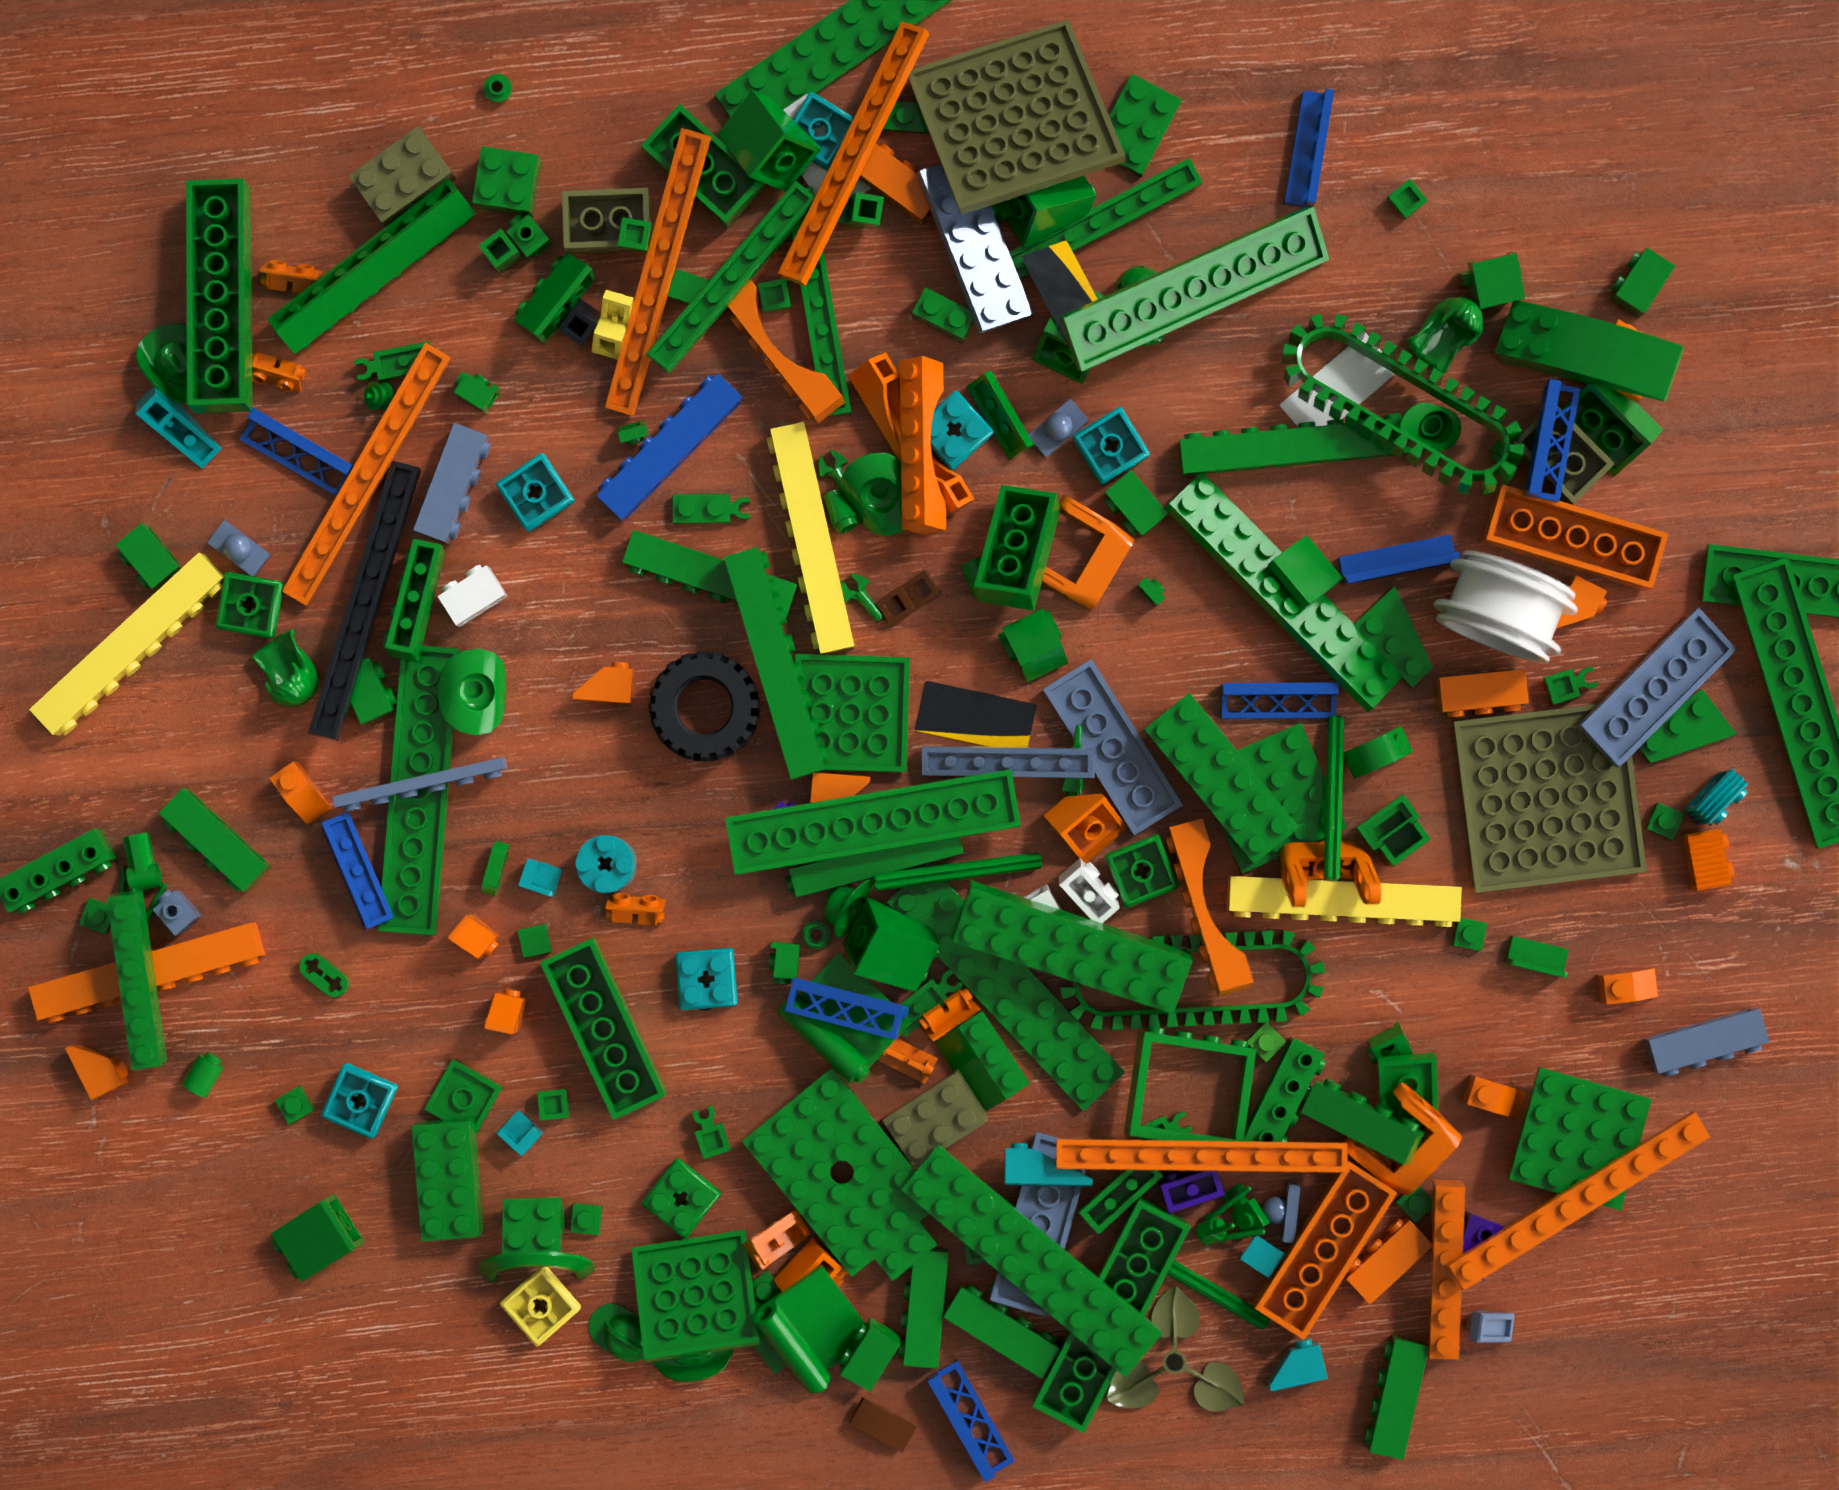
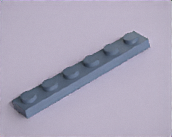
M922 746V775L974 776L1011 769L1013 777H1095V748Z
M501 757L332 797L335 808L343 807L344 812L361 809L360 803L371 801L372 806L388 803L390 796L398 794L400 799L417 796V790L428 788L429 793L446 789L445 784L456 781L457 786L474 783L473 777L484 775L485 780L502 776L501 771L507 770L508 766L506 758Z

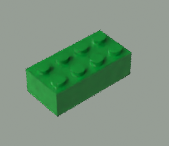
M679 103L642 143L641 148L644 154L669 175L681 128L711 136L694 199L728 229L766 188V185L749 177L728 147Z
M1001 485L974 584L978 602L1035 610L1061 510L1057 493Z
M475 1117L415 1123L412 1125L421 1242L480 1237L485 1230Z

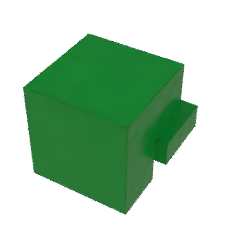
M1508 252L1504 256L1479 262H1467L1468 270L1458 273L1459 283L1467 286L1469 299L1474 301L1480 309L1525 299L1520 262L1515 252Z
M1044 608L1003 627V632L998 634V638L1010 662L1016 660L1027 683L1068 664L1063 645L1060 641L1062 638L1061 632L1049 610L1045 612Z
M1404 794L1398 796L1356 827L1372 851L1376 850L1385 864L1392 867L1431 840L1420 823L1416 821L1420 816Z

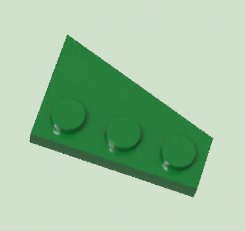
M1394 586L1357 620L1354 626L1375 646L1376 650L1389 663L1395 666L1407 685L1413 688L1433 669V666Z
M1699 689L1638 750L1648 763H1653L1737 734L1704 690Z

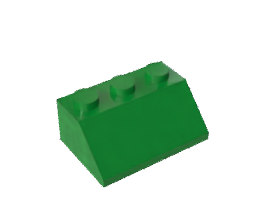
M568 252L564 257H557L550 267L552 272L547 279H540L533 288L532 292L535 294L529 302L523 301L515 311L517 317L514 321L543 345L547 343L561 325L578 297L581 299L597 279L591 267Z
M1588 383L1580 389L1574 423L1615 463L1608 470L1615 477L1650 446L1663 429L1635 401L1616 390ZM1571 399L1561 408L1562 411L1570 406Z
M982 1009L934 1041L952 1070L958 1069L985 1111L1005 1101L1030 1084Z

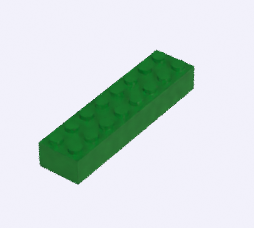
M244 178L186 180L187 406L195 414L253 411L251 188Z
M972 880L970 881L952 933L953 942L1172 1014L1175 1012L1193 961L1191 953Z
M1139 1197L1133 1203L1096 1276L1145 1316L1191 1228L1190 1223ZM1068 1330L1060 1345V1351L1048 1368L1032 1399V1407L1085 1433L1117 1370Z

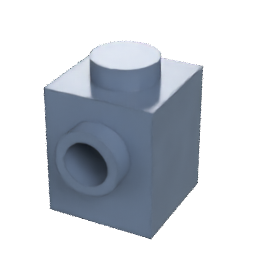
M181 890L166 891L156 900L158 905L153 908V911L175 936L182 935L203 917Z

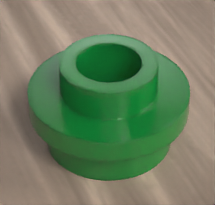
M493 74L484 82V94L490 101L502 103L511 96L512 84L505 75ZM494 84H502V90L494 92L492 90Z
M821 921L809 922L802 931L803 942L811 949L824 948L831 938L829 927ZM815 929L820 930L822 933V938L817 941L811 937V932Z

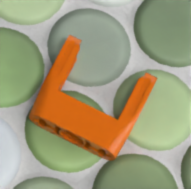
M1063 495L1059 504L1066 515L1103 536V539L1076 584L1048 567L1045 568L1042 584L1067 599L1090 610H1094L1135 539L1111 521L1072 498Z
M1341 841L1339 879L1353 878L1362 903L1366 905L1380 904L1381 884L1370 856L1354 841ZM1293 842L1284 845L1279 851L1281 878L1292 907L1306 906L1307 880L1323 879L1324 842Z
M1401 1082L1393 1090V1093L1401 1101L1402 1107L1425 1125L1421 1130L1425 1133L1411 1163L1403 1165L1393 1159L1389 1162L1375 1150L1349 1137L1342 1143H1347L1348 1154L1380 1181L1404 1195H1409L1455 1151L1461 1142L1462 1136L1439 1111Z

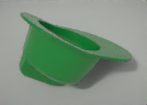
M1419 403L1413 405L1405 412L1401 418L1399 429L1440 452L1449 449L1457 442L1461 434L1462 425L1460 418L1454 411L1431 403Z
M866 880L856 889L839 886L829 892L824 905L823 915L834 926L836 937L841 938L849 933L866 897H868L873 887L871 880Z
M605 1304L598 1307L592 1313L589 1321V1333L593 1341L620 1360L637 1362L644 1359L639 1317L617 1304Z

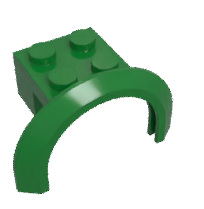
M561 1197L503 1199L502 1254L479 1262L478 1271L480 1275L490 1282H497L496 1274L507 1269L532 1266L554 1267L575 1273L579 1280L585 1279L593 1273L595 1266L588 1258L562 1253L565 1206Z

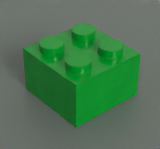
M481 146L472 201L476 209L512 215L522 214L526 216L529 214L533 218L542 164L540 157L537 154Z

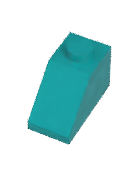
M1311 1338L1299 1339L1294 1341V1346L1287 1348L1267 1380L1270 1391L1328 1379L1321 1347L1317 1340L1312 1341Z

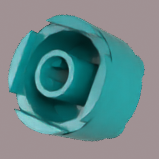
M600 835L588 840L579 850L575 862L578 876L583 884L589 889L600 893H612L624 889L634 879L637 869L636 854L631 845L622 838L610 835ZM602 858H611L613 860L610 863L612 867L611 870H602Z

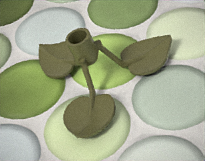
M1176 1286L1172 1287L1157 1301L1151 1317V1322L1163 1331V1334L1160 1336L1161 1338L1172 1336V1351L1164 1356L1163 1366L1150 1374L1146 1364L1141 1361L1137 1363L1126 1378L1116 1371L1110 1383L1107 1400L1123 1408L1145 1407L1151 1404L1159 1394V1387L1153 1380L1154 1377L1165 1371L1171 1374H1179L1184 1370L1200 1379L1195 1384L1194 1396L1198 1404L1204 1409L1216 1412L1242 1406L1244 1404L1243 1387L1239 1378L1230 1367L1223 1363L1211 1362L1206 1365L1202 1375L1186 1366L1185 1356L1180 1351H1177V1336L1187 1338L1193 1335L1199 1326L1200 1316L1195 1304L1181 1289Z

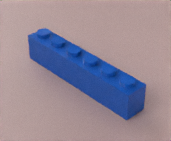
M719 373L714 378L709 375L699 385L701 391L694 398L691 395L688 396L679 405L681 411L674 418L668 416L658 427L661 431L654 438L651 436L647 437L638 447L641 451L633 459L630 456L626 458L618 467L620 472L613 479L608 477L598 487L600 492L597 494V497L623 522L744 401L743 397Z

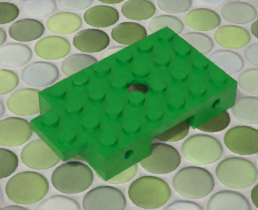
M833 1067L743 1139L744 1145L851 1277L875 1259L891 1280L894 1281L938 1245L937 1241L920 1222L929 1213L901 1190L917 1169L913 1168L907 1157L897 1148L871 1116L868 1108ZM838 1161L848 1162L853 1168L852 1179L847 1183H837L834 1181L830 1173L834 1163Z

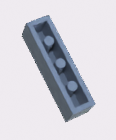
M457 423L453 424L413 530L446 544H450L451 539L456 540L461 528V524L458 523L462 512H467L471 502V497L468 494L472 485L476 486L481 476V470L478 469L482 459H487L492 444L488 443L490 438L486 434Z
M1752 1007L1643 1038L1652 1072L1661 1073L1662 1077L1679 1073L1678 1068L1689 1065L1690 1069L1707 1065L1706 1060L1717 1057V1061L1731 1059L1735 1057L1734 1052L1745 1050V1053L1759 1051L1762 1049V1044L1769 1043V1038L1760 1009Z

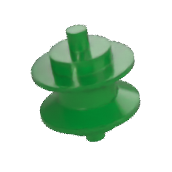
M370 382L365 388L363 397L366 406L370 410H387L394 398V394L389 383Z

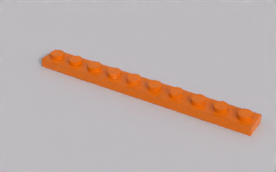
M901 22L778 271L782 278L806 286L929 36L925 28Z
M681 128L605 408L635 416L650 361L646 354L653 347L711 136Z
M427 343L424 344L282 592L309 606L450 362L451 357Z
M1691 1111L1447 1263L1449 1269L1461 1289L1466 1290L1710 1138V1135L1696 1112Z
M1056 1139V1169L1348 1172V1144Z

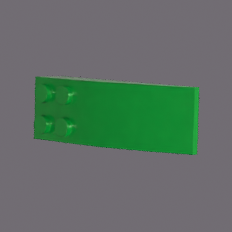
M1517 300L1513 301L1495 354L1504 364L1666 402L1684 351V346L1595 318Z

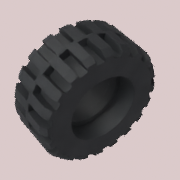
M706 651L682 655L681 658L671 661L666 665V669L656 677V683L650 691V704H648L651 716L650 722L660 741L675 754L699 762L718 761L735 754L741 747L743 748L754 733L760 714L759 695L752 678L746 670L731 658L719 653ZM698 680H711L719 683L726 689L731 699L732 709L727 723L718 731L709 734H699L689 730L682 723L678 715L677 706L682 691L689 684Z

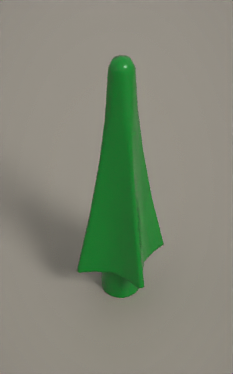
M1080 724L1075 727L1072 748H1081L1082 726ZM1065 778L1061 791L1066 792V797L1078 796V793L1081 794V790H1084L1083 778Z

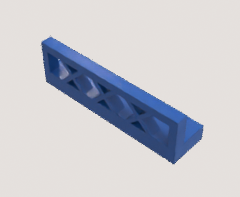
M1325 89L1324 93L1305 90L1302 92L1284 205L1304 208L1308 205L1314 206L1316 203L1334 90Z
M1553 379L1545 382L1524 496L1560 502L1580 388L1561 385V381ZM1559 392L1572 394L1570 406L1561 412L1557 406ZM1567 411H1569L1568 419L1563 415ZM1559 417L1566 429L1565 434L1556 440L1552 435L1554 420ZM1562 439H1564V440H1563V446H1562V448H1561V446L1559 445L1558 442H1560ZM1555 446L1561 455L1560 462L1550 468L1547 463L1549 448ZM1556 468H1558L1557 476L1553 472ZM1548 474L1555 482L1554 495L1541 492L1543 479Z
M252 408L253 411H250L247 416L251 420L241 435L240 440L337 496L354 466L259 410ZM257 424L267 429L268 441L256 443L249 439ZM272 432L280 436V438L273 439ZM287 440L292 445L294 455L282 458L277 454L275 443ZM271 445L272 451L263 446ZM297 447L306 452L298 453ZM308 455L316 457L319 469L309 472L304 471L299 458ZM295 459L297 466L289 462V460ZM321 461L330 466L323 468ZM336 469L344 474L336 489L327 484L324 472ZM320 473L321 480L313 475Z
M1450 534L1338 557L1341 576L1343 577V586L1449 565L1453 559H1460V554L1455 552Z
M1339 683L1221 684V719L1329 718L1336 715V695L1339 694ZM1289 695H1296L1304 703L1297 712H1289L1281 704ZM1302 695L1313 696L1307 701ZM1318 695H1329L1330 712H1318L1310 703ZM1227 696H1239L1247 705L1239 713H1228ZM1245 696L1255 697L1251 701H1249ZM1260 696H1268L1276 705L1269 712H1260L1253 703ZM1274 696H1283V697H1282V699H1281L1280 701H1278ZM1249 707H1251V708L1255 711V713H1244V712H1245ZM1279 707L1283 712L1274 711ZM1306 707H1308L1312 712H1302V711H1303Z
M349 812L322 822L320 828L364 931L393 919L394 916Z
M793 977L785 1008L787 1012L897 1040L902 1017L906 1018L909 1010L907 1006ZM797 992L808 993L814 1004L804 1010L795 1008ZM814 995L822 996L824 998L817 1001ZM829 999L835 1000L841 1009L840 1012L831 1017L826 1016L820 1006ZM842 1002L849 1003L851 1005L845 1008ZM856 1006L863 1007L869 1017L859 1024L853 1023L847 1013ZM817 1008L819 1014L810 1011ZM869 1009L876 1010L879 1012L872 1015ZM884 1013L895 1015L891 1032L881 1030L875 1019ZM844 1015L847 1021L837 1018ZM869 1022H872L874 1028L864 1025L868 1024Z
M958 1360L928 1376L929 1385L985 1483L994 1478L996 1472L1015 1462ZM956 1369L961 1378L959 1389L946 1387L941 1377ZM963 1384L966 1386L968 1392L962 1391ZM950 1392L957 1394L955 1401ZM960 1395L974 1400L975 1408L973 1415L959 1410L958 1402ZM978 1409L983 1418L976 1416ZM965 1418L971 1419L970 1426L967 1424ZM975 1420L987 1423L990 1429L987 1440L974 1436L972 1429ZM992 1434L995 1437L997 1443L990 1441ZM979 1443L986 1444L984 1452ZM989 1446L1000 1448L1006 1459L991 1466L986 1457Z

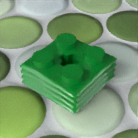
M226 572L224 574L215 627L220 630L271 639L275 638L284 583L277 580ZM253 598L256 608L251 609V612L248 613L244 603L250 602V599Z
M1159 835L1150 836L1105 854L1106 862L1124 907H1131L1179 887ZM1138 863L1149 867V871L1145 873V879L1134 875Z
M676 1158L641 1204L686 1239L720 1197L721 1191L680 1158ZM683 1191L688 1194L686 1200L689 1203L687 1205L685 1203L678 1205L675 1202L677 1198L674 1193L681 1194Z

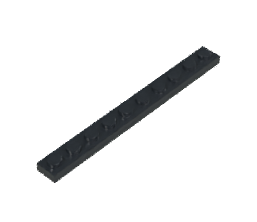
M392 461L308 731L310 735L336 742L339 741L421 473V469L417 466Z

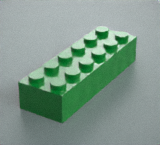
M1190 692L1143 730L1251 864H1256L1300 828Z
M596 937L541 961V967L612 1119L615 1120L668 1094L667 1089Z

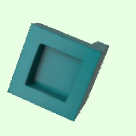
M527 858L518 886L554 897L562 869Z
M517 1111L496 1134L522 1157L544 1132L521 1111Z
M1254 1236L1245 1251H1240L1238 1257L1270 1278L1285 1254L1261 1237Z

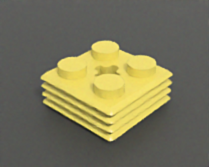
M540 1267L500 1302V1306L535 1346L542 1344L581 1309V1305L548 1267ZM535 1299L539 1301L544 1299L547 1302L545 1306L546 1312L542 1309L539 1311L535 1310L534 1307L537 1304Z

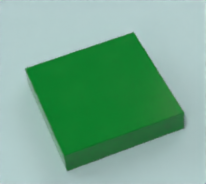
M1307 535L1267 565L1303 609L1343 580V577Z
M452 1059L424 1110L442 1120L475 1117V1133L477 1135L504 1086L456 1059Z

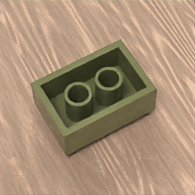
M419 126L349 175V178L385 227L449 178L451 182L456 180V177Z
M649 188L562 191L563 241L566 253L641 252L618 248L622 217L652 223L651 193ZM651 227V232H650V238H649L648 248H649L650 241H651V237H652V227Z
M1538 417L1521 432L1518 441L1510 443L1524 444L1521 461L1528 468ZM1559 417L1554 420L1552 435L1556 440L1565 434L1566 429ZM1575 423L1560 496L1561 502L1571 505L1575 504L1615 464ZM1562 439L1560 442H1558L1559 445L1561 446V448H1562V446H1563V440H1564V439ZM1555 446L1549 448L1547 463L1550 468L1560 462L1561 455ZM1556 468L1555 470H1553V472H1554V474H1555L1556 476H1557V473H1558V468ZM1548 474L1544 477L1543 484L1554 494L1555 482Z
M957 1069L887 1114L883 1122L915 1169L924 1162L938 1144L946 1149L985 1124L989 1119V1115Z

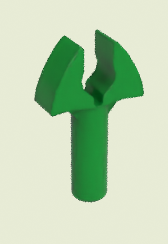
M830 450V453L836 460L835 469L828 467L820 455L819 474L821 478L825 475L833 477L845 498L840 478L843 475V465L847 464L848 460L840 453Z
M850 573V576L858 583L859 592L849 590L847 585L841 581L844 600L846 603L850 599L858 600L875 621H880L884 615L866 593V586L870 584V581L863 576Z

